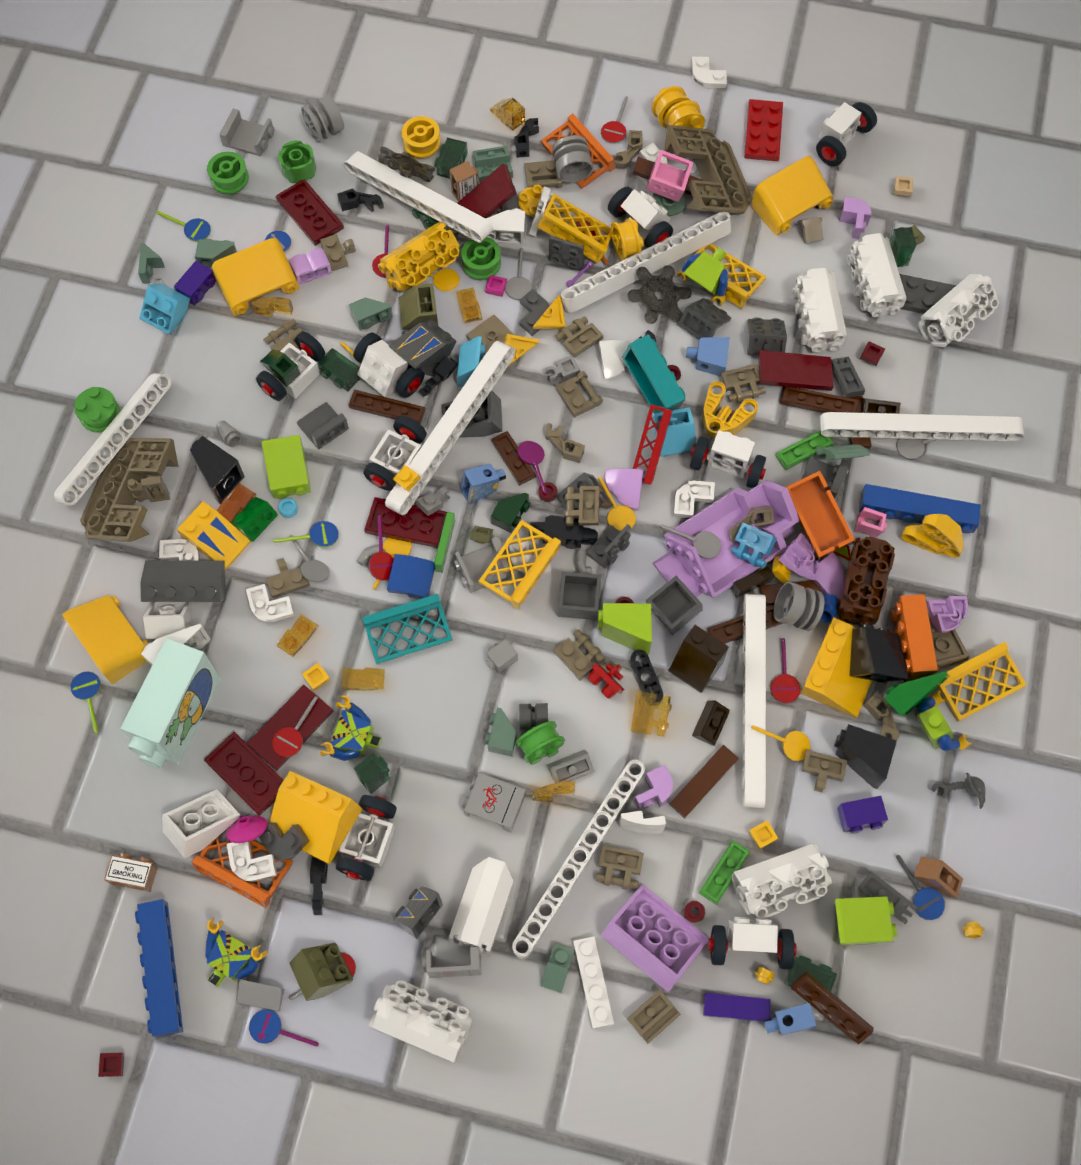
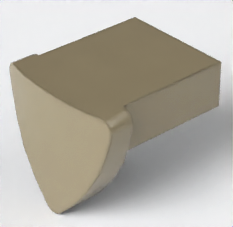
M822 217L801 220L804 243L824 240L821 224Z

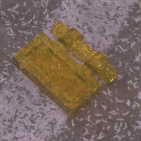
M637 691L631 731L651 734L653 726L658 727L657 736L665 737L666 729L669 727V723H667L668 713L672 708L670 704L671 696L663 695L662 703L656 702L657 694ZM655 708L661 709L659 721L653 720Z

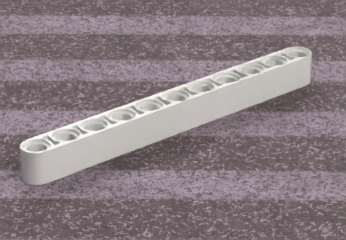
M356 151L344 162L345 168L352 175L437 221L443 222L448 227L478 243H481L494 230L492 224L487 219L361 152Z
M719 212L641 251V253H637L563 290L561 298L564 310L568 313L576 312L729 235L732 231L730 214L728 212Z
M495 341L408 466L421 479L409 492L396 483L386 498L385 505L387 508L401 515H405L410 510L513 360L515 355L513 347L500 341Z
M826 412L820 415L821 435L825 437L1019 441L1025 436L1023 420L1020 417Z
M745 594L743 602L742 805L743 807L765 808L766 735L751 729V726L754 725L766 730V597L760 594Z
M632 760L626 765L517 935L512 949L518 959H526L531 955L639 785L645 771V766L641 761ZM631 768H638L640 774L633 775L629 770ZM625 784L630 790L622 792L618 787ZM614 801L619 807L617 809H610L607 804ZM603 818L608 822V825L600 827L596 821ZM594 836L597 842L595 844H588L585 838ZM581 853L586 859L583 862H577L574 856ZM571 871L574 873V878L566 880L563 878V873ZM554 889H560L563 895L560 898H554L551 892ZM546 906L549 907L552 911L549 916H542L539 912L540 909ZM537 925L540 928L539 933L536 935L530 934L528 932L529 926ZM525 943L528 946V951L519 953L516 950L517 945Z

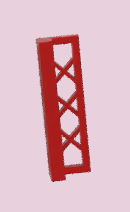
M652 404L650 405L633 469H637L642 464L645 465L647 472L642 481L649 485L653 483L673 410ZM654 409L663 412L661 421L656 424L652 418ZM655 427L657 437L650 442L647 437V431ZM650 446L652 450L651 457L645 460L641 454L642 449Z

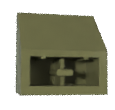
M433 283L415 285L398 297L402 330H409L418 323L427 320L435 321L438 324Z
M336 942L301 949L289 962L306 1001L323 998L353 981Z

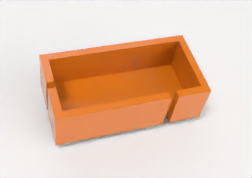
M821 471L785 487L789 491L800 519L799 523L808 541L814 548V553L818 560L834 553L835 547L838 551L853 544L855 541L831 491L828 490L825 494L823 492L827 490L828 485Z
M925 594L900 596L890 611L891 622H894V626H896L893 629V633L899 635L908 672V679L903 680L905 683L934 675L938 671Z

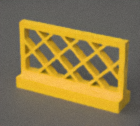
M554 193L537 224L538 228L551 236L584 246V255L596 263H599L606 253L611 239V228ZM554 201L560 204L561 207L557 208ZM559 212H564L566 217L562 218ZM570 212L575 213L576 217H572ZM579 221L582 227H577L575 222ZM585 221L590 222L592 226H587ZM594 230L597 236H592L590 231ZM600 230L608 233V235H602Z
M711 243L700 248L695 254L703 253L706 249L715 252L717 246ZM726 252L723 259H726L729 263L723 264L731 269L732 273H728V278H733L734 282L728 280L725 297L727 301L742 309L746 305L747 300L766 280L767 276ZM734 268H741L743 272H735ZM737 277H745L746 282H738ZM749 277H756V278H758L759 280H758V281H750V278H749ZM740 287H748L749 292L745 291Z
M521 520L478 583L512 603L514 608L519 609L559 551L561 541L555 537L552 539ZM523 527L530 532L531 537L520 539L518 532ZM543 539L548 543L545 547L536 549L534 540ZM532 541L533 549L523 551L521 542ZM518 543L520 552L509 554V545ZM535 553V562L526 564L524 555ZM521 556L523 565L512 567L510 558ZM508 559L509 567L498 569V561ZM524 569V578L515 580L513 571ZM510 571L512 580L501 582L499 573ZM497 574L499 583L490 584L485 580L489 575ZM513 584L515 591L511 596L503 592L502 586Z
M1006 642L947 671L950 677L938 688L944 699H946L957 722L1027 685L1007 651L1009 647ZM1002 656L1007 662L1006 670L996 667L998 659ZM984 666L991 669L989 678L980 676L981 667ZM995 670L1005 673L1003 683L993 680ZM966 675L975 678L973 687L963 685ZM1008 676H1014L1019 685L1015 687L1007 685ZM978 679L988 682L986 692L976 689ZM949 684L958 686L956 696L950 695L945 686ZM992 684L1001 686L1000 695L990 694ZM962 688L971 691L969 701L959 698ZM975 692L985 695L983 704L980 705L973 702ZM958 701L968 704L966 713L962 715L957 709Z

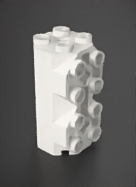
M881 233L865 235L862 237L863 241L858 243L857 240L851 245V255L847 256L848 265H851L852 279L859 281V285H856V293L858 296L860 295L861 310L870 312L872 317L887 314L895 315L900 312V308L904 306L907 298L889 239L887 237L884 238Z
M827 268L810 269L807 271L806 276L803 277V274L795 279L796 288L792 290L793 299H796L797 302L795 305L796 314H801L802 317L798 320L799 330L802 329L801 342L802 345L810 347L814 353L825 350L837 351L844 344L847 333L835 274L832 271L830 274Z
M969 274L925 312L918 323L923 337L933 340L931 344L937 347H946L952 341H962L970 334V330L974 328L975 320L987 319L998 307V295L991 278L981 274Z
M810 844L733 872L731 875L735 892L741 898L739 900L741 907L747 916L754 914L760 919L784 911L788 906L787 901L793 899L799 904H805L825 896L828 891V885L832 884L831 877L826 869L829 867L825 855H820L816 844Z
M403 980L397 981L395 985H386L382 994L383 999L378 998L375 1004L374 1011L377 1013L373 1015L369 1027L455 1064L472 1024L468 1008L443 997L437 998L436 1002H430L428 999L429 994L425 989L411 985Z

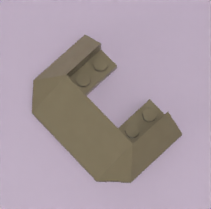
M668 125L664 151L682 158H692L703 180H691L688 186L693 200L687 208L701 211L744 214L753 197L730 144L725 140L721 142L715 137L716 133L711 129Z
M129 438L126 441L125 446L118 451L101 472L80 519L81 524L85 527L86 532L84 533L87 539L132 542L150 534L140 527L148 509L141 505H134L136 500L132 496V492L129 491L127 482L129 479H134L141 483V479L146 478L147 475L162 476L166 467H179L174 440L171 438Z

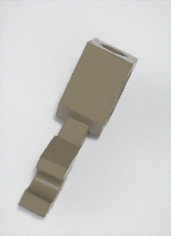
M629 130L627 152L616 153V160H622L616 161V168L630 166V162L642 150V131Z
M548 423L545 430L547 440H550L563 455V459L580 463L585 452V445L569 439L564 441L562 439V427L558 426L557 431H552V424ZM566 448L572 449L573 452L567 451Z
M769 505L752 507L750 512L738 523L731 525L728 531L729 541L736 542L735 536L742 522L748 525L754 524L756 527L774 523L773 508ZM760 513L761 519H756V515Z
M876 692L865 703L864 707L876 720L883 721V727L879 735H888L891 739L897 740L899 738V731L896 729L890 709L891 705ZM879 705L885 710L884 714L877 709Z

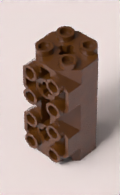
M865 537L862 541H860L861 538L855 539L837 610V615L840 616L839 620L858 624L859 627L863 624L875 625L877 623L885 601L887 580L895 557V548L885 540L874 537Z

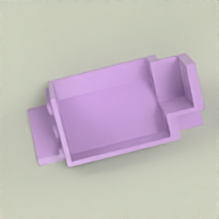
M768 480L763 481L748 492L740 488L734 489L674 528L692 537L704 531L715 534L721 543V550L716 557L711 559L700 557L696 548L693 547L692 540L668 532L664 537L667 541L665 545L670 552L652 564L666 582L677 575L696 597L702 593L712 598L716 597L733 586L734 582L745 578L760 568L759 566L751 565L745 559L740 560L736 555L732 554V548L734 546L739 548L740 542L729 541L728 531L731 525L738 523L750 512L752 507L769 505L773 508L774 523L758 527L754 524L751 525L777 537L770 555L762 554V559L769 562L786 550L787 545L784 539L795 533L793 525L800 521L788 489ZM760 513L756 515V519H761ZM749 547L748 553L753 554L755 549Z

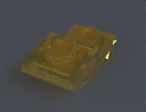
M474 287L456 291L464 323L482 320Z
M301 614L291 630L287 629L276 646L294 657L311 638L319 625Z

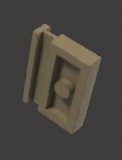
M659 989L632 1013L627 1020L646 1043L649 1044L681 1014Z

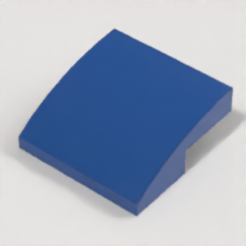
M395 554L387 591L389 593L407 594L409 598L422 599L429 597L435 570L434 562L418 557Z

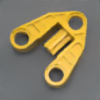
M719 381L712 382L708 389L701 418L706 433L716 438L718 431H712L709 428L715 427L719 431H727L736 435L755 418L758 403L753 399L744 400L729 422H726L733 412L729 406L723 405L717 416H715L724 398L725 385ZM718 387L722 392L714 394L712 389ZM746 405H752L754 407V411L748 412L745 410L744 407Z
M944 514L927 515L924 517L921 525L907 526L901 535V538L907 543L944 556L958 558L961 556L964 548L961 526Z

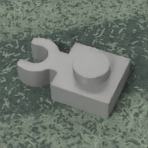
M572 355L556 361V367H547L545 373H553L554 375L549 377V381L555 382L560 376L565 380L580 373V368Z

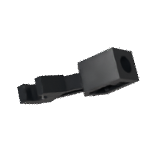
M538 118L526 120L519 134L514 137L517 158L529 157V135L532 136L539 133V126H534L538 125Z
M353 188L337 193L342 211L358 208L360 203L365 204L371 212L374 211L373 205L378 204L380 209L384 208L383 201L377 194L371 195L356 192Z
M445 356L435 369V376L426 381V385L420 389L419 393L423 396H428L441 380L444 382L451 376L458 363L450 356Z
M312 856L310 866V884H313L312 909L314 915H322V905L324 903L322 884L327 883L328 864Z

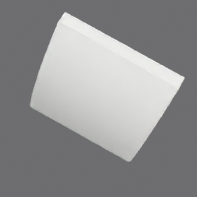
M642 811L622 813L619 820L620 828L640 834H661L666 826L665 816L643 819Z

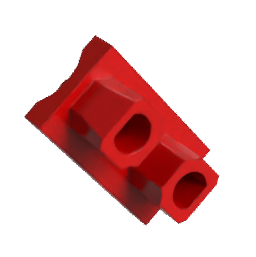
M595 663L592 666L594 670L588 679L595 686L604 679L608 684L601 692L608 699L617 693L621 694L625 690L614 679V677L619 681L623 679V676L619 673L622 669L619 664L613 667L608 663L606 668L610 671L609 673L600 664Z

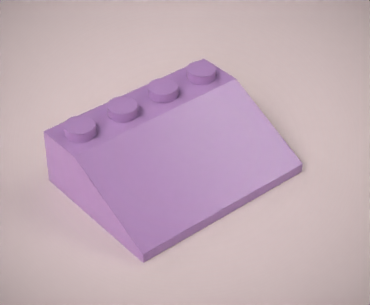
M643 884L613 917L601 934L602 938L668 993L708 942V937Z

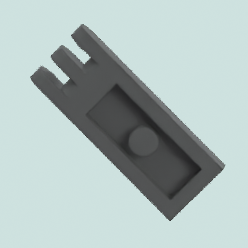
M849 356L844 357V361L842 358H837V362L835 359H831L832 369L845 396L851 398L864 395L865 388Z
M872 871L868 873L858 887L869 897H888V902H893L894 916L904 924L908 920L901 916L903 912L910 918L913 913L907 910V907L910 906L915 911L919 908Z

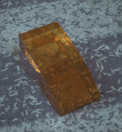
M239 483L229 499L225 497L217 512L231 523L236 515L241 513L248 505L249 501L254 499L256 493Z

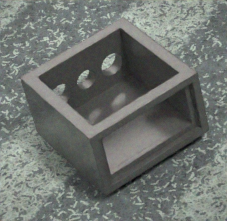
M562 571L558 617L597 620L601 575Z
M677 575L646 600V604H651V612L672 635L703 611L702 603Z

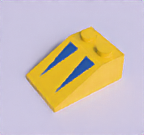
M204 501L177 528L182 539L194 545L198 551L210 560H225V571L251 543L245 535Z

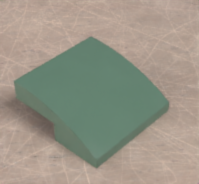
M507 146L473 151L479 183L503 163L508 166L510 176L513 178Z
M859 444L816 448L817 455L826 454V461L870 455L869 451Z

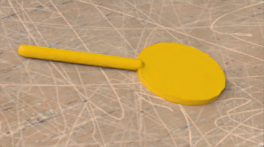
M445 268L439 270L436 274L431 273L428 275L433 277L435 287L441 291H452L459 285V275L452 269Z
M599 477L598 480L605 493L614 504V508L610 510L607 517L609 526L612 525L621 532L629 524L632 529L636 521L635 513L627 506H617L603 479Z
M387 538L384 541L383 549L394 558L395 554L408 556L411 553L412 545L410 542ZM376 580L373 590H376L381 580Z
M751 726V729L783 742L784 753L792 761L804 760L806 750L810 751L809 739L801 731L789 732L785 738H782L757 726Z

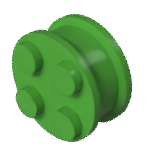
M221 152L213 156L208 162L207 172L213 188L218 192L231 195L241 191L247 185L249 174L245 161L239 154Z
M486 237L481 243L470 239L463 245L461 250L462 267L469 277L485 280L489 279L490 275L495 276L501 267V251L499 245L493 239Z
M102 387L86 389L79 394L74 403L76 416L81 424L92 432H104L120 412V407L113 394Z
M555 721L545 722L532 728L516 741V746L522 748L525 754L524 760L526 763L534 765L545 756L550 758L559 752L558 748L564 745L565 738L559 736L555 729L557 727Z

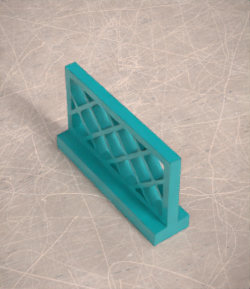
M438 594L362 617L376 664L453 640ZM431 610H439L440 617L437 622L427 618ZM416 615L422 618L418 628L408 624L412 616ZM425 620L435 625L431 634L420 630ZM398 621L403 624L399 634L389 630L393 622ZM406 626L416 631L412 640L401 636ZM437 626L445 630L447 637L438 639L433 636ZM379 627L385 631L380 640L372 637L370 629ZM387 632L397 637L393 646L382 642ZM418 633L429 637L425 644L419 645L414 642ZM399 639L410 643L406 650L400 651L395 648ZM380 644L390 649L388 655L379 658L377 654Z

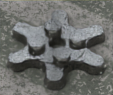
M380 147L378 162L387 165L391 169L399 170L401 176L408 178L416 176L426 182H431L434 179L432 173L435 171V168L431 165L420 163L408 152L400 154L387 147Z
M670 265L664 266L661 274L658 276L652 275L646 267H639L636 275L641 281L642 287L630 290L627 294L628 300L631 303L640 302L646 307L647 311L644 318L648 324L655 323L659 314H666L673 322H679L683 312L678 308L677 303L679 300L689 299L692 295L691 289L687 286L678 287L674 284L673 276L675 275V269ZM655 292L662 293L663 298L658 300Z

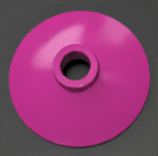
M243 816L228 827L225 834L230 842L245 843L261 836L266 831L268 824L262 816Z

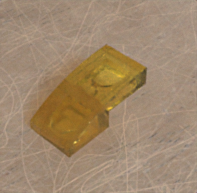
M268 297L253 300L251 303L255 314L272 317L274 311L289 315L293 311L291 299Z
M365 667L364 670L344 668L342 690H383L385 669Z
M559 782L541 787L533 792V801L553 802L554 794L574 795L575 782Z

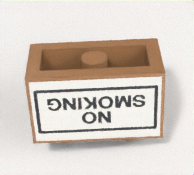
M469 161L450 169L451 192L458 202L479 184L477 181L478 171L474 166H471Z
M120 853L119 856H111L104 880L112 885L151 892L158 867L152 863L153 860L140 857L139 860H134L131 855Z

